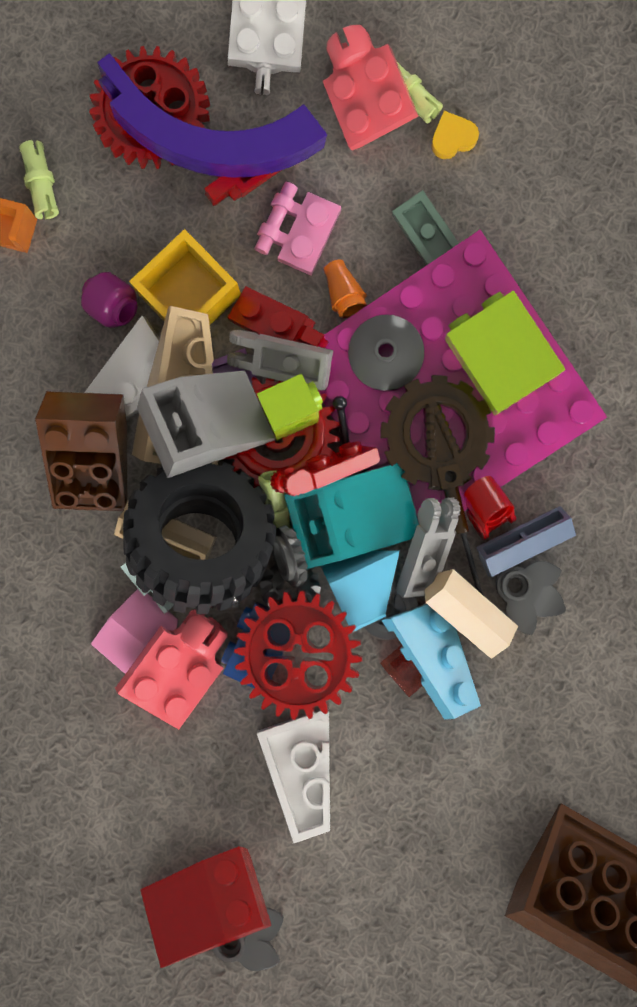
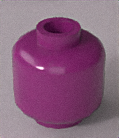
M102 272L89 278L84 283L81 306L86 314L103 326L115 328L128 324L134 318L138 309L137 294L132 286L110 272Z

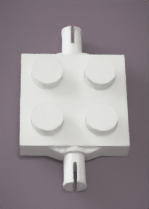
M232 0L228 66L243 67L256 72L254 89L256 94L261 95L262 81H264L263 95L270 94L271 74L281 71L300 73L306 0Z

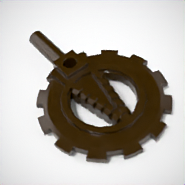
M432 375L430 382L420 384L419 379L409 382L403 386L407 392L400 398L395 395L391 398L385 408L390 414L387 423L381 422L380 438L387 439L389 450L384 452L391 466L397 463L404 471L401 476L403 479L413 485H416L417 481L428 483V490H443L445 498L457 499L461 506L460 515L458 516L459 520L455 528V535L469 532L459 486H463L472 479L469 473L476 467L482 470L486 465L490 455L485 452L488 443H494L495 427H489L486 415L491 414V411L484 399L479 402L471 394L474 390L473 387L461 380L458 385L447 382L448 376ZM440 405L452 409L460 417L464 425L465 438L461 449L456 444V439L452 435L453 433L451 428H449L444 413H442ZM423 408L425 417V457L415 449L410 432L414 416Z

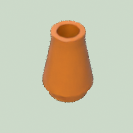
M338 259L328 263L323 270L327 278L332 310L338 312L340 318H349L367 306L365 302L367 295L347 269L343 260Z

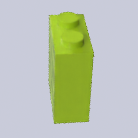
M514 290L505 296L501 292L494 294L481 304L484 310L473 317L466 313L448 325L451 331L445 337L446 343L494 416L566 370Z

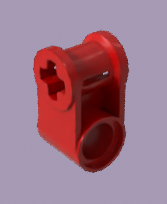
M492 476L478 479L465 491L464 497L468 508L466 511L467 517L483 540L489 538L491 531L506 522L512 524L517 520L514 513V505Z

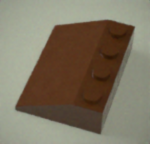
M560 803L516 882L504 916L637 992V847Z

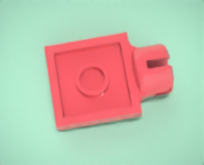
M350 25L343 28L349 46L346 42L341 43L337 32L329 38L326 49L333 65V73L322 81L348 147L352 151L365 146L418 117L392 48L388 44L380 48H374L368 32L361 25Z
M196 609L190 611L179 628L173 631L160 626L115 687L120 696L178 730L223 670V666L215 660V655L228 638L227 631L219 622L212 617L206 618L205 614H197Z

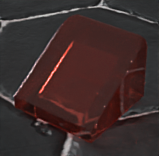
M401 644L380 664L406 695L410 697L423 686L421 684L422 675L412 660H406L400 651V648L403 646Z

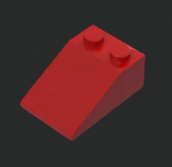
M241 846L204 859L140 889L160 968L167 967L272 926L249 851Z

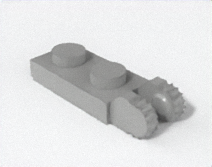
M230 331L229 341L232 344L253 348L254 355L241 352L228 353V365L252 371L253 375L283 382L302 373L306 384L314 381L317 389L321 391L328 387L333 350L264 334L258 335L250 331Z
M428 498L421 504L417 514L419 525L416 527L395 590L402 598L425 596V588L434 582L439 572L443 571L456 534L455 528L461 511V506L457 499L444 498L442 503H440L438 499Z

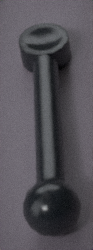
M336 396L333 399L332 405L338 413L343 445L350 443L345 415L347 400L343 396Z

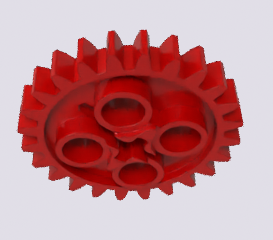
M141 46L138 57H134L128 49L126 50L127 61L123 63L118 58L113 57L134 85L154 105L183 122L205 128L201 122L210 121L209 111L206 110V108L210 107L209 96L204 95L207 89L205 82L199 81L198 69L193 68L189 70L190 67L186 57L177 63L175 52L171 50L164 58L159 46L155 47L153 55H147L145 47ZM94 80L93 83L99 93L90 94L89 97L92 104L96 107L89 109V113L92 119L96 121L92 125L97 135H101L100 140L105 148L111 146L110 150L115 158L124 153L123 158L127 165H130L135 158H138L141 169H145L148 160H153L156 169H160L161 159L163 158L142 146L116 121L110 106L112 100L104 92L99 81ZM144 80H155L150 86H140ZM172 102H184L180 108H168Z
M304 590L299 592L297 601H293L289 591L284 592L283 604H279L273 596L269 597L268 604L270 610L267 611L260 605L256 606L255 611L259 619L245 618L244 622L251 630L250 632H239L237 634V637L245 641L246 645L234 649V653L245 656V661L237 664L235 669L247 670L248 673L241 680L240 684L247 685L252 683L255 688L249 695L250 699L260 694L265 697L261 709H266L271 703L276 704L277 717L283 713L285 708L290 709L292 720H296L300 709H304L308 719H312L314 707L316 706L324 714H327L329 711L327 701L329 699L337 705L342 703L341 696L338 693L339 690L351 693L353 687L346 681V678L359 677L360 673L350 667L351 663L362 661V656L352 653L353 648L361 645V640L349 638V634L356 629V625L344 626L342 621L346 617L347 612L343 611L335 616L332 613L335 601L332 600L323 607L320 605L321 594L319 593L314 596L311 602H307ZM274 623H283L289 628L290 639L287 643L279 644L272 639L270 631ZM313 626H324L329 631L330 641L327 645L319 647L310 641L309 631ZM299 644L302 645L301 649L304 653H332L334 658L332 660L306 657L302 660L301 664H296V659L293 656H266L264 650L274 649L290 652ZM280 663L285 666L288 672L285 682L277 683L270 679L268 675L270 664ZM317 665L324 668L328 676L327 682L319 686L310 683L306 674L309 667Z

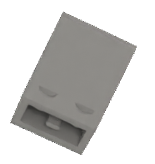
M245 371L178 377L141 390L137 409L167 478L276 439Z

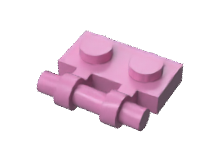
M285 182L280 193H276L271 202L273 209L267 222L262 223L257 233L259 239L254 249L261 254L268 255L273 243L281 246L282 249L278 256L279 262L312 276L341 212V206L310 192H307L301 205L293 200L298 189L297 186L290 182ZM286 214L296 218L289 234L279 230Z

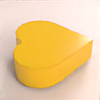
M444 111L433 136L431 145L433 153L440 159H450L458 151L466 152L471 150L476 145L479 137L478 127L470 120Z

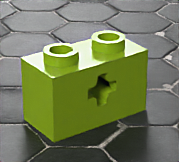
M302 373L257 393L277 441L319 422V411L323 409L321 405L323 403L314 381L306 384Z

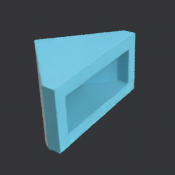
M400 550L371 551L321 566L341 611L347 612L345 619L348 625H356L354 631L386 617Z

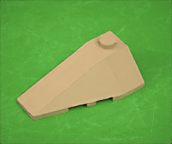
M174 306L168 307L147 387L178 377L213 374L212 362L214 357L208 314ZM139 414L132 455L145 462L161 464ZM218 461L212 462V464L218 465Z

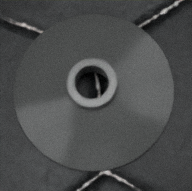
M395 315L375 316L362 323L354 332L349 344V362L356 377L368 387L381 391L396 390L411 382L419 373L424 360L423 341L417 329L407 320ZM389 344L393 347L394 351L390 357H382L378 351L382 345Z

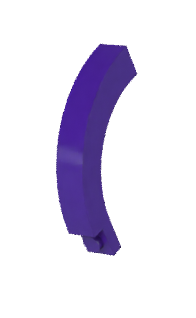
M110 53L97 62L102 77L98 81L104 92L112 100L110 106L116 121L142 146L160 158L179 167L212 176L254 177L292 167L310 158L325 146L327 133L304 104L287 116L258 128L239 131L201 128L183 122L154 105L134 85Z

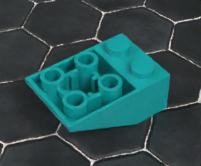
M397 463L393 466L389 465L342 478L319 489L299 494V496L284 495L294 531L296 532L297 539L301 541L302 550L305 552L304 557L308 565L307 569L345 560L413 539L416 527L419 525V520L409 484L401 477L404 471Z

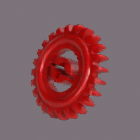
M256 377L251 378L256 396L257 393L283 382H275L274 379L266 378L265 384H261ZM320 394L322 401L324 403V401L327 398V395ZM332 406L323 407L319 411L318 423L283 438L282 443H276L274 440L264 444L269 450L282 453L288 451L293 446L295 438L305 437L301 450L291 458L283 461L269 460L261 456L254 448L222 460L234 459L235 461L232 463V466H235L234 472L243 470L251 478H254L253 488L260 486L258 477H261L262 473L280 471L281 468L286 466L298 469L306 466V461L311 457L322 454L335 455L336 453L327 447L328 444L339 443L340 441L339 437L329 433V431L339 427V422L327 420V417L335 412V408Z

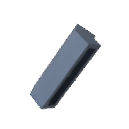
M559 506L476 548L479 554L478 557L488 577H493L576 536L571 517Z

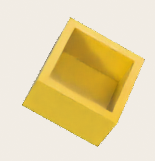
M185 229L129 281L137 294L163 321H165L168 307L174 306L208 314L209 325H211L241 295L238 283Z

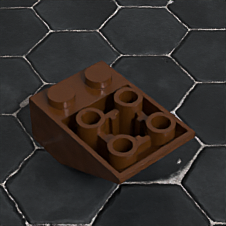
M46 391L35 421L52 508L124 511L128 492L127 421L123 394Z

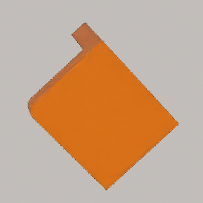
M0 198V246L28 253L37 218L26 204Z

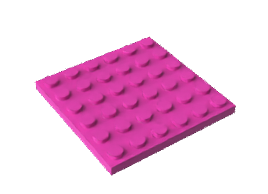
M478 230L324 334V338L329 341L326 349L333 350L328 387L322 391L318 390L319 394L327 395L323 403L325 407H333V399L336 396L346 398L345 415L350 442L358 441L361 442L362 446L376 447L378 449L379 463L366 469L371 471L389 466L390 464L384 452L389 450L387 439L380 438L381 422L387 423L390 412L385 410L391 398L394 395L400 398L407 391L404 387L391 391L376 390L368 387L356 377L348 356L349 344L354 332L362 323L379 315H395L407 320L417 329L424 345L423 364L413 380L419 379L420 384L430 382L432 375L448 376L447 382L456 385L461 380L474 388L471 394L480 402L483 400L482 396L445 341L446 334L451 331L448 325L466 313L473 317L484 310L481 304L494 294L501 292L505 296L514 290L566 370L496 416L492 412L486 415L489 427H495L494 443H488L485 453L490 455V458L484 468L480 470L476 467L469 473L472 479L463 486H459L464 511L468 509L464 493L478 479L492 476L497 484L502 487L607 418L481 230ZM384 344L379 348L378 352L382 357H390L394 350L391 345ZM440 405L449 428H451L452 435L456 439V444L461 449L465 438L464 425L460 417L452 409ZM424 408L414 416L410 427L413 445L423 457H425L426 452ZM335 409L331 416L335 421L339 422L338 413ZM417 481L416 485L408 482L417 514L425 499L435 498V500L438 499V502L442 503V500L445 498L443 490H428V483Z

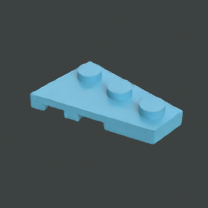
M428 604L381 620L388 632L394 631L403 645L400 651L406 660H412L422 675L421 684L444 720L455 719L481 706L455 627Z

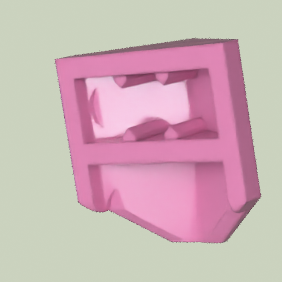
M138 589L110 616L91 642L93 647L125 674L160 626L173 631L177 629L178 619L168 611L164 614L157 603L152 600L153 597L147 593L143 596Z

